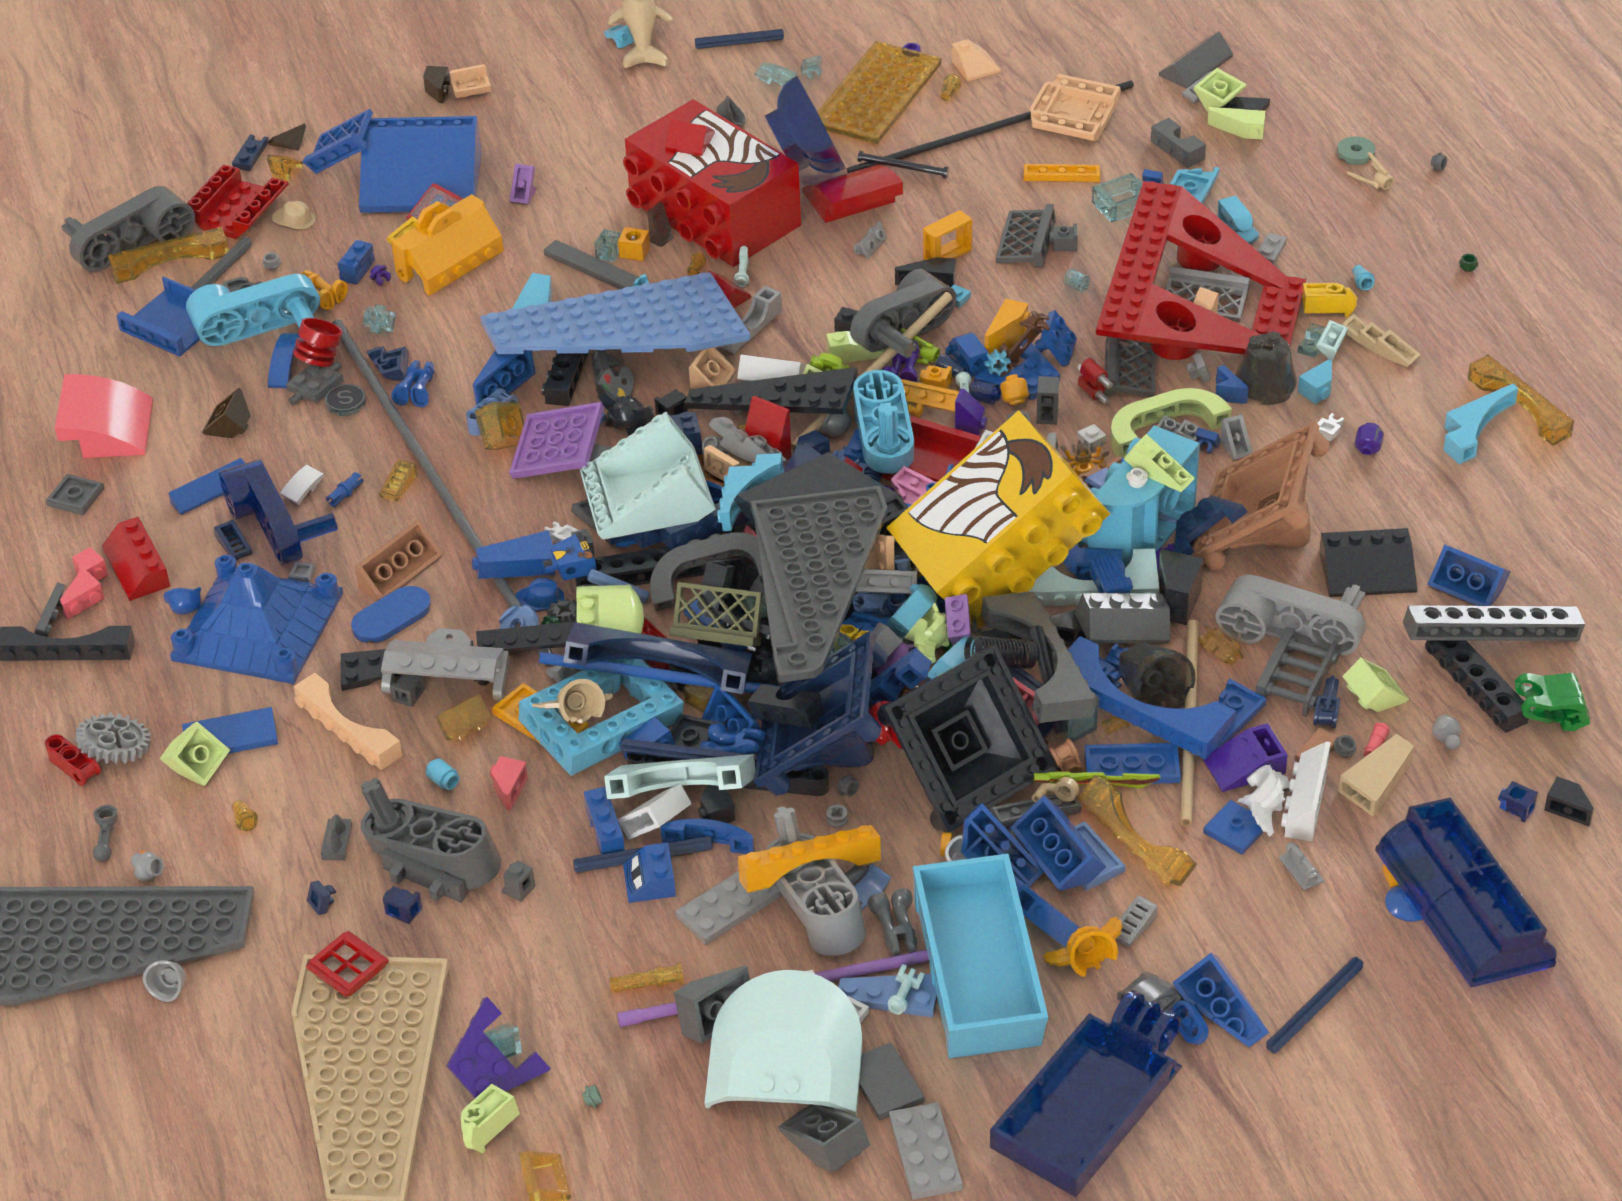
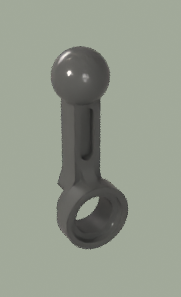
M112 805L100 806L93 814L95 822L100 826L98 844L93 849V856L100 862L107 861L112 854L109 844L111 832L114 829L113 825L118 818L117 809Z

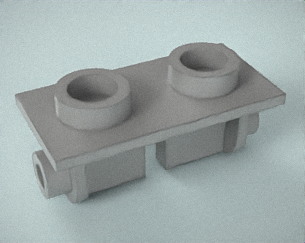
M880 221L874 227H870L863 239L854 245L855 254H865L866 259H869L887 238Z
M1292 842L1287 844L1286 854L1279 856V859L1301 888L1306 890L1323 883L1324 879L1299 849V846Z

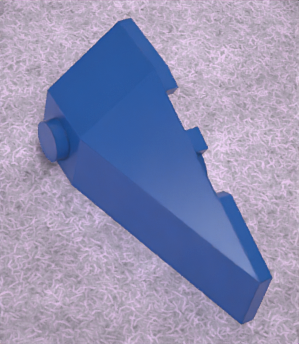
M1213 953L1208 954L1172 982L1185 1001L1194 1004L1198 1011L1248 1047L1253 1046L1270 1033L1220 958Z

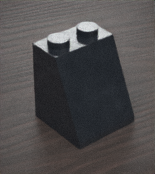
M1161 549L1158 576L1160 594H1163L1170 608V621L1187 625L1202 590L1204 559Z

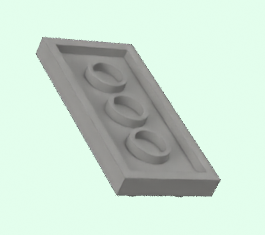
M738 871L676 910V918L704 945H707L779 899L780 891L772 885L770 888L747 893L739 881Z
M939 1103L889 1111L890 1123L912 1200L962 1190L961 1177Z

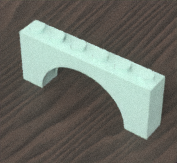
M1133 549L1132 559L1125 568V576L1130 577L1133 584V589L1130 590V593L1159 594L1155 549ZM1053 566L1035 580L1034 586L1029 591H1034L1038 600H1041L1042 606L1078 605L1082 593H1099L1093 580H1079L1068 577L1057 571Z
M754 754L621 765L604 776L607 799L631 797L638 793L674 787L678 784L682 786L716 785L719 786V790L743 788L755 778Z

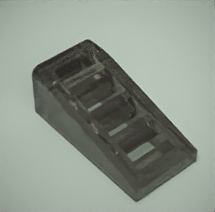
M659 202L648 210L647 213L650 242L662 247L673 239L664 204Z

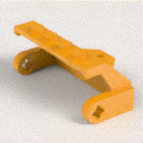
M472 194L451 207L439 201L422 210L416 221L417 227L391 242L395 271L399 279L404 283L414 278V268L423 280L424 292L429 296L504 251L502 235L486 210L485 203Z

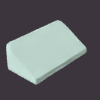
M1329 320L1316 347L1331 361H1333L1348 327Z

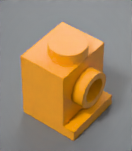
M928 365L926 370L922 369L920 381L922 384L949 389L952 383V367L948 366L946 369Z

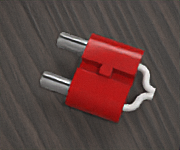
M1088 358L1083 361L1082 365H1078L1080 371L1078 386L1093 400L1099 399L1106 405L1109 403V399L1104 395L1105 388L1109 389L1113 384L1107 379L1108 373L1099 363L1095 362L1092 358Z

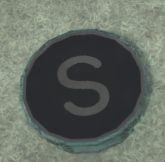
M353 384L335 386L325 395L326 408L329 412H336L339 416L355 414L366 404L365 392L361 387Z

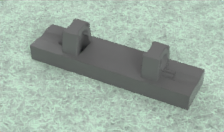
M385 847L380 853L383 869L389 871L391 882L399 884L405 878L428 888L430 899L439 901L443 895L460 903L466 898L464 881Z

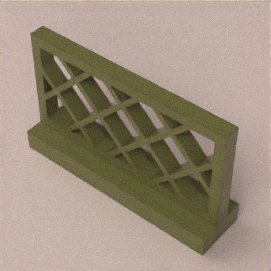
M678 582L673 626L670 627L669 636L751 647L760 646L759 628L763 592ZM684 587L690 588L695 594L689 602L683 597ZM706 591H711L716 597L709 605L702 598ZM728 593H732L737 602L728 608L722 598ZM748 596H755V607L749 610L743 601ZM698 599L704 606V609L696 615L690 605ZM719 601L725 612L717 618L710 608ZM740 604L746 614L737 620L731 611ZM687 609L693 618L688 623H681V613ZM705 612H708L714 620L708 626H704L699 619ZM727 614L735 623L729 629L724 628L720 622ZM749 617L753 622V632L745 631L740 623Z

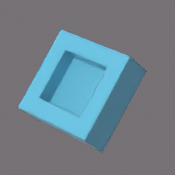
M955 284L951 287L956 293L955 306L960 308L971 298V291Z

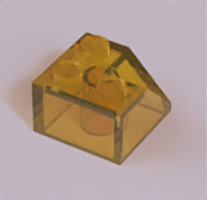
M491 402L475 410L485 450H500L518 445L525 423L520 403Z

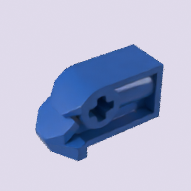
M973 332L954 337L949 341L945 354L953 355L958 363L967 368L966 372L971 377H975L985 368L988 369L984 364L985 361H988V351Z
M1076 544L1069 550L1064 564L1077 579L1093 580L1090 575V561L1112 554L1116 555L1118 561H1122V549L1078 548V544Z

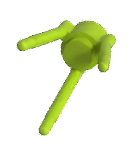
M904 328L901 329L903 333L906 331ZM915 335L912 339L919 342L918 345L921 348L919 355L922 357V359L918 358L916 363L928 365L929 362L936 363L940 355V348Z

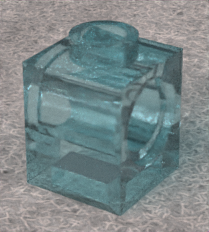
M604 229L594 242L596 258L614 262L619 255L618 239L621 233Z

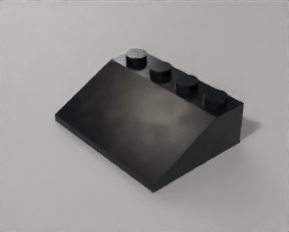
M1408 528L1321 533L1319 553L1329 597L1343 596L1347 587L1351 588L1352 585L1360 586V591L1365 592V595L1417 592L1413 549Z

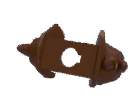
M1032 311V315L1029 318L1019 322L1021 326L1027 327V330L1015 345L1008 349L1006 343H1002L999 353L1005 351L1007 354L1005 358H1009L1011 363L1007 364V368L1010 370L1015 368L1013 362H1019L1023 352L1042 333V328L1047 331L1050 330L1047 323L1043 321L1049 320V316ZM1027 339V342L1021 346L1022 342Z

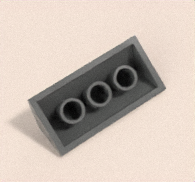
M1219 31L1204 39L1159 72V76L1187 89L1205 74L1215 70L1233 56V52Z

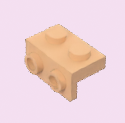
M485 64L450 71L451 86L455 98H465L492 91Z

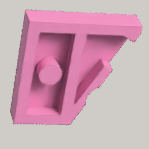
M905 466L891 479L892 486L904 503L908 504L916 502L927 492L926 485L935 482Z

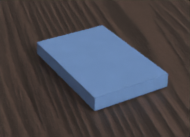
M1085 821L1074 826L1106 866L1090 883L1081 885L1086 891L1125 872L1126 866Z

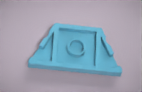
M1213 167V171L1202 172V168L1177 170L1170 184L1182 186L1203 204L1219 175L1220 168Z

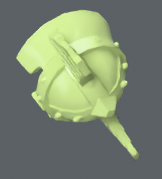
M935 603L904 637L907 640L913 641L914 647L932 661L931 664L936 662L935 649L940 646L948 647L949 645L946 613H939Z

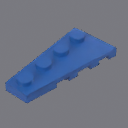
M1229 678L1225 690L1219 696L1218 702L1236 710L1235 725L1214 750L1231 740L1266 705L1267 698Z

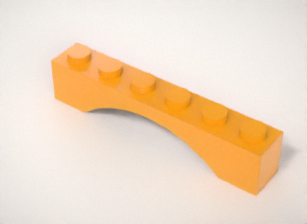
M863 825L847 831H838L834 834L817 836L805 841H796L780 847H771L768 850L750 852L747 855L738 856L739 881L746 892L750 893L770 888L779 878L792 869L815 860L841 859L858 866L881 861V837L872 825Z

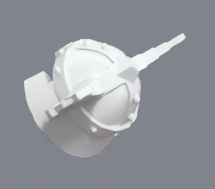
M1265 765L1257 769L1246 779L1251 787L1257 786L1256 790L1252 794L1244 796V798H1239L1237 802L1247 805L1250 811H1252V816L1255 817L1257 825H1260L1263 832H1267L1268 836H1271L1274 833L1272 812L1283 809L1282 802L1285 800L1283 790H1289L1290 781L1281 772H1275L1270 765Z

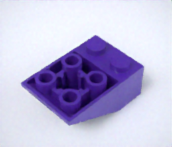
M1266 723L1246 729L1214 750L1203 761L1220 790L1225 792L1249 785L1246 779L1257 769L1265 765H1270L1275 772H1281L1282 775L1286 774L1288 754L1269 724Z

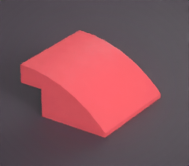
M64 374L55 424L57 440H79L83 458L145 455L153 398L132 386L112 379L92 375Z

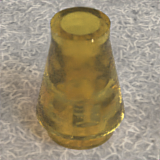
M949 74L944 78L940 94L942 100L949 101L961 87V79L958 75Z
M235 801L232 804V810L237 828L243 831L254 829L257 825V814L244 801Z

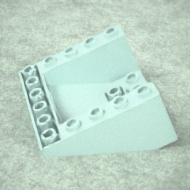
M667 412L657 415L650 423L644 427H639L632 435L620 440L616 446L602 452L592 462H587L588 467L583 466L580 469L596 530L602 540L697 522L715 510L695 448Z

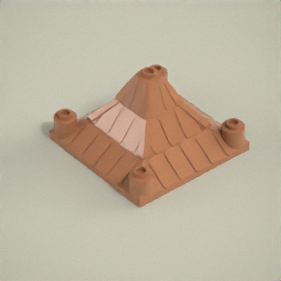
M1316 421L1216 472L1210 495L1242 504L1248 512L1233 524L1226 516L1197 537L1193 547L1195 552L1191 556L1203 558V564L1210 571L1219 570L1225 565L1226 555L1222 551L1229 547L1234 549L1265 544L1274 547L1297 548L1304 547L1309 543L1311 536L1310 514L1307 500L1305 499L1308 462L1310 455L1322 457L1329 450V441L1319 432L1320 425Z

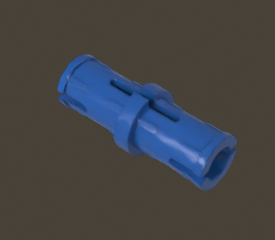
M354 472L346 481L340 482L337 488L330 495L326 496V501L332 499L328 504L336 507L345 497H350L353 493L352 491L364 482L363 478L358 480L361 475Z

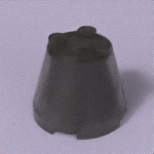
M1275 331L1269 334L1251 336L1235 373L1249 387L1248 398L1261 401V405H1274L1288 400L1297 384L1288 342L1281 337L1280 333Z
M1144 642L1133 645L1119 656L1120 677L1134 699L1149 705L1179 709L1185 704L1183 700L1188 695L1190 689L1194 688L1196 674L1192 662L1182 653Z

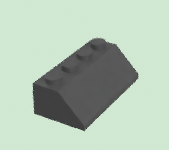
M1082 593L1075 610V615L1087 640L1094 643L1170 642V608L1163 594Z

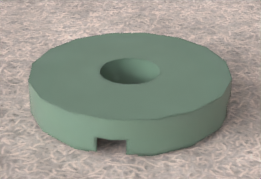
M1357 136L1347 137L1338 143L1337 155L1340 159H1345V162L1348 164L1361 165L1368 163V160L1371 159L1368 156L1369 152L1375 156L1376 148L1366 138Z

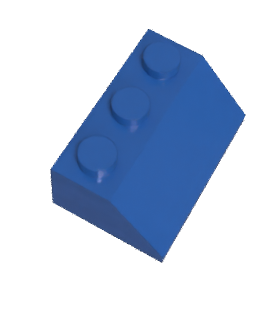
M1444 544L1427 585L1477 606H1492L1503 591L1511 571Z

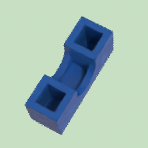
M915 647L871 681L869 701L873 705L881 701L893 702L905 686L912 689L926 679L932 661Z
M606 786L584 791L586 813L591 827L594 826L600 854L625 850L623 834L611 799H607Z

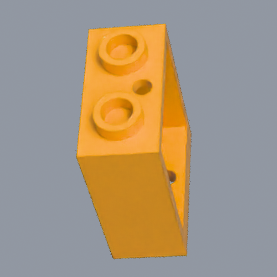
M958 210L924 227L923 259L927 260L936 257L957 258L971 251L973 222L970 216ZM956 230V239L941 246V237Z

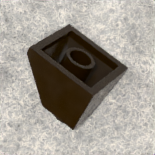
M237 388L216 405L202 431L204 435L233 438L247 430L249 426L247 422L251 415L240 388Z

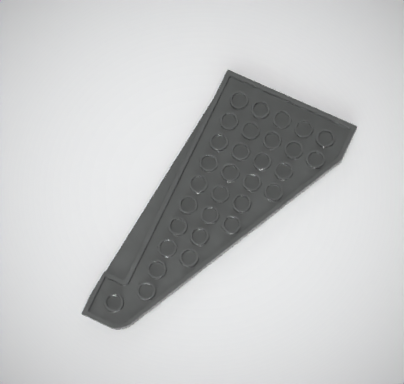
M880 486L751 501L774 665L779 682L813 679L824 670L887 516V504Z

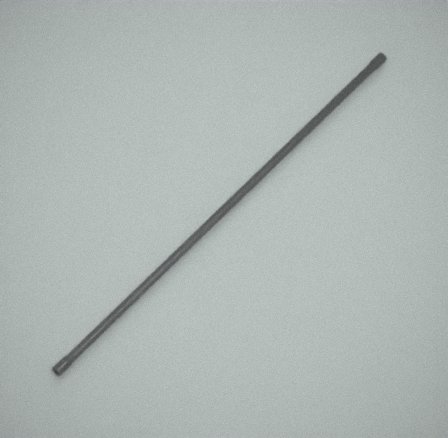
M340 319L334 320L332 323L343 331L341 341L476 553V548L484 547V545L354 343L344 323ZM492 578L510 608L516 605L522 607L505 578ZM550 648L537 649L539 656L540 652L554 654Z

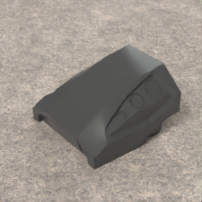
M1147 971L1142 973L1123 991L1117 993V999L1119 1001L1123 1000L1126 1009L1133 1012L1140 1011L1141 1014H1144L1145 1020L1151 1024L1162 1022L1165 1017L1171 1015L1174 1004L1184 1000L1174 985Z

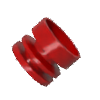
M304 318L298 332L300 337L296 339L293 354L296 358L308 364L322 367L331 366L337 353L335 347L339 346L343 331L340 327L329 321L318 318Z

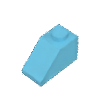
M1328 359L1299 376L1298 392L1314 404L1330 396L1332 361Z

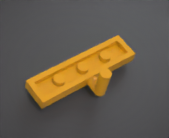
M901 379L906 402L916 405V407L910 404L907 405L910 415L920 418L924 406L955 413V400L959 391Z

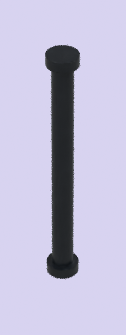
M859 151L857 159L858 162L867 161L941 175L942 178H947L949 167H934L866 154L864 151Z

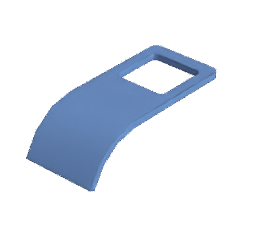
M873 863L870 865L864 878L854 886L859 902L862 904L860 906L861 911L868 906L867 902L870 896L884 892L891 879V876Z

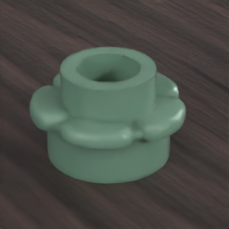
M595 1084L590 1087L586 1085L585 1092H582L584 1101L587 1106L592 1105L596 1109L597 1105L603 1103L600 1092Z

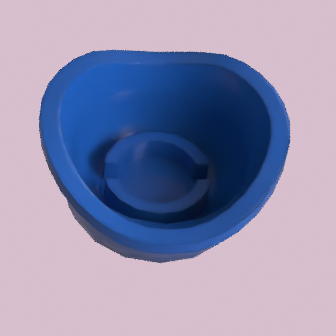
M201 587L196 589H171L164 593V600L169 604L174 613L180 615L190 614L201 606L200 592L202 589Z

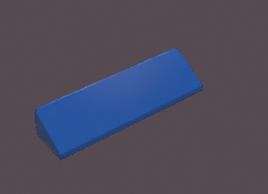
M239 458L170 491V503L182 515L254 480V477L244 460Z

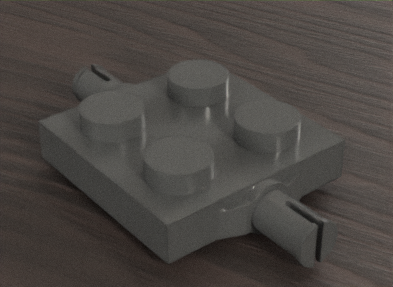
M336 361L330 367L309 365L286 383L287 390L295 393L288 399L289 403L295 405L301 399H309L317 403L330 390L344 381L343 374L337 372L342 368L341 363Z

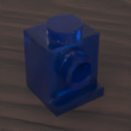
M1512 781L1508 788H1503L1499 794L1500 809L1520 817L1521 821L1525 823L1535 809L1538 792Z
M393 886L383 896L385 914L407 924H410L422 909L420 893L417 891L411 894L408 890Z

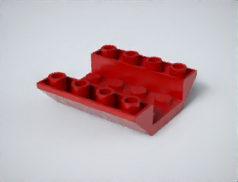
M223 164L187 204L192 207L195 213V223L202 230L236 239L253 225L289 183L288 181L273 177L264 186L245 182L241 179L239 168Z

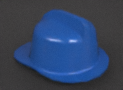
M544 577L533 580L528 587L519 590L515 594L522 606L527 605L533 611L547 610L550 608L551 603H557L558 599L564 601L565 598L563 591L557 587V582Z

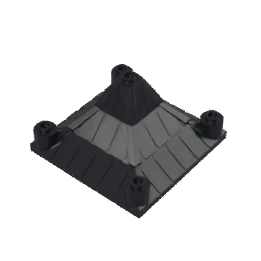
M996 644L982 651L975 652L969 659L893 702L882 704L877 711L879 722L884 726H891L908 761L933 807L930 815L931 825L936 830H943L945 833H949L963 825L964 819L980 803H983L987 809H990V807L997 805L1034 783V773H1049L1058 769Z

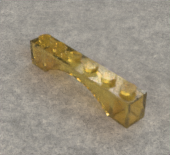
M222 227L111 254L108 255L115 282L119 284L135 280L148 269L171 260L183 258L214 260L222 258L229 251L224 231Z
M1488 354L1470 363L1468 380L1479 389L1495 392L1511 384L1518 387L1516 402L1531 414L1537 425L1538 435L1549 444L1554 446L1572 436L1574 420L1504 367L1499 361Z
M1093 776L1078 797L1085 803L1083 807L1090 813L1096 814L1099 817L1098 821L1103 826L1111 828L1114 831L1113 835L1118 840L1126 842L1131 853L1138 857L1141 856L1145 860L1143 864L1147 868L1159 873V879L1168 886L1171 884L1182 886L1197 863L1182 849L1172 846H1156L1140 836L1126 815L1122 793L1107 779Z

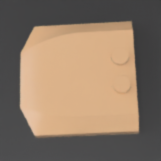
M1059 74L1056 76V80L1053 82L1048 81L1043 85L1030 108L1032 128L1098 141L1118 104L1121 89L1119 86Z

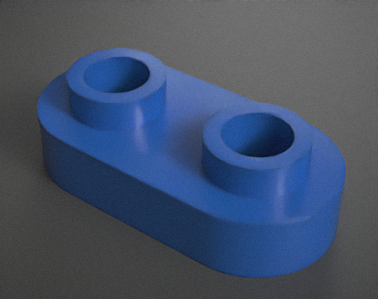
M1184 1000L1176 1002L1171 1010L1172 1021L1185 1041L1194 1045L1202 1044L1207 1039L1209 1032L1206 1022L1194 1004Z

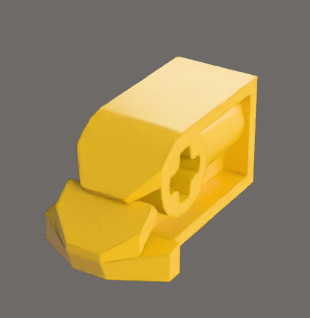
M1303 283L1302 303L1304 313H1344L1345 317H1349L1357 306L1358 298L1353 290L1345 288L1342 284Z

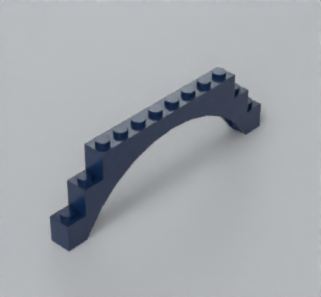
M817 430L799 436L795 452L784 466V473L827 452L831 454L829 439ZM720 503L714 504L715 510L697 522L604 540L610 545H614L631 538L642 549L658 542H663L671 550L686 545L691 540H705L711 535L725 532L723 531L722 523L718 522ZM742 510L738 514L733 528L749 522V519Z

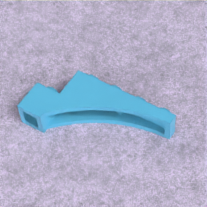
M1514 384L1508 385L1447 412L1444 429L1449 433L1445 435L1443 450L1458 464L1475 458L1478 446L1477 439L1481 431L1496 415L1516 404L1518 387Z
M782 453L756 454L755 463H752L751 466L729 467L728 475H724L725 487H722L720 510H718V522L722 523L723 531H732L734 522L741 512V509L734 501L738 494L784 473Z

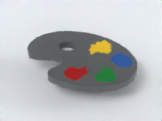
M622 366L617 377L614 376L611 369H606L600 376L598 383L602 384L612 395L619 398L630 395L634 386V378L631 370L626 366ZM622 379L625 380V385L622 384V382H621Z

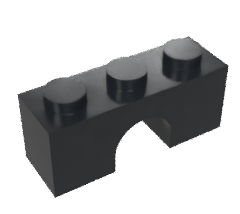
M761 684L748 700L754 719L805 728H812L825 712L820 693L800 690L795 697L784 700L781 687Z

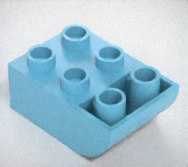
M1155 425L1147 435L1195 478L1182 492L1150 478L1141 488L1131 487L1126 475L1134 468L1125 460L1121 464L1114 462L1109 467L1105 476V483L1100 489L1095 487L1090 489L1109 511L1110 515L1102 521L1100 529L1095 534L1084 537L1082 543L1088 545V548L1122 549V562L1125 568L1132 559L1133 549H1155L1156 552L1160 547L1164 546L1176 531V523L1159 520L1158 512L1178 520L1184 512L1196 507L1200 443ZM1136 437L1132 440L1126 455L1141 440L1140 438Z

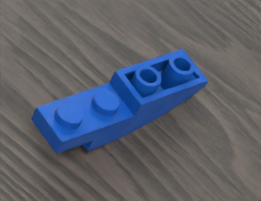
M1014 875L1023 915L1061 945L1067 947L1070 936L1080 927Z

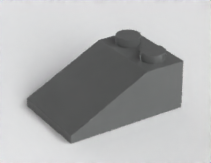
M741 966L691 981L674 992L683 1036L700 1043L712 1037L714 1023L721 1007L736 989L750 980L748 967Z
M810 1104L778 1126L779 1131L812 1162L830 1172L840 1169L844 1163L860 1155L863 1150L870 1146L862 1120L833 1107Z

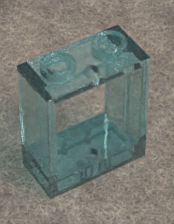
M1133 173L1092 186V203L1111 223L1132 216L1142 182ZM1128 191L1135 195L1119 202H1115L1111 198Z

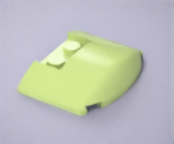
M630 585L577 587L578 623L641 634L644 624L643 606L638 594Z

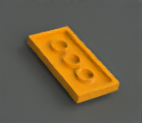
M522 683L492 707V713L541 744L518 720L519 701L537 693L536 690ZM570 720L567 722L577 734L589 728V723L587 722L572 723Z

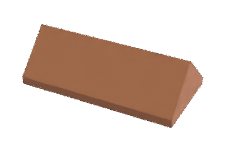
M419 519L355 566L358 588L374 599L380 600L400 588L443 555Z

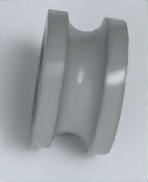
M836 804L827 809V823L831 827L840 828L847 823V809L844 806Z

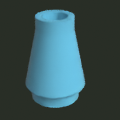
M1356 265L1352 269L1357 288L1369 290L1374 286V275L1364 269L1363 266Z

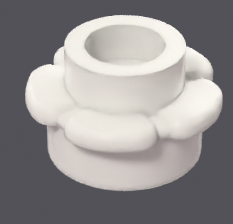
M1134 468L1126 475L1129 485L1134 488L1143 487L1148 480L1147 472L1141 468Z

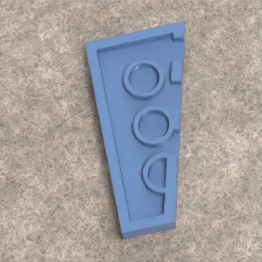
M930 974L924 975L918 990L910 988L905 999L908 1006L905 1012L902 1013L933 1018L937 995L934 984L932 985ZM897 975L841 978L838 988L847 997L849 996L869 1006L871 1009L890 1011L888 1009V1000L891 996L897 995L902 983L896 981Z

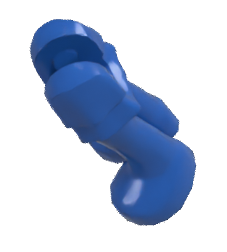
M414 360L410 364L406 377L392 390L391 398L393 402L397 405H405L411 396L412 403L417 407H425L428 404L429 393L425 387L433 378L434 364L427 361L424 369H420L419 360Z
M714 723L710 725L708 730L711 741H703L699 748L749 755L756 754L760 749L758 743L764 741L765 733L762 730L743 728L740 732L728 733L724 725Z

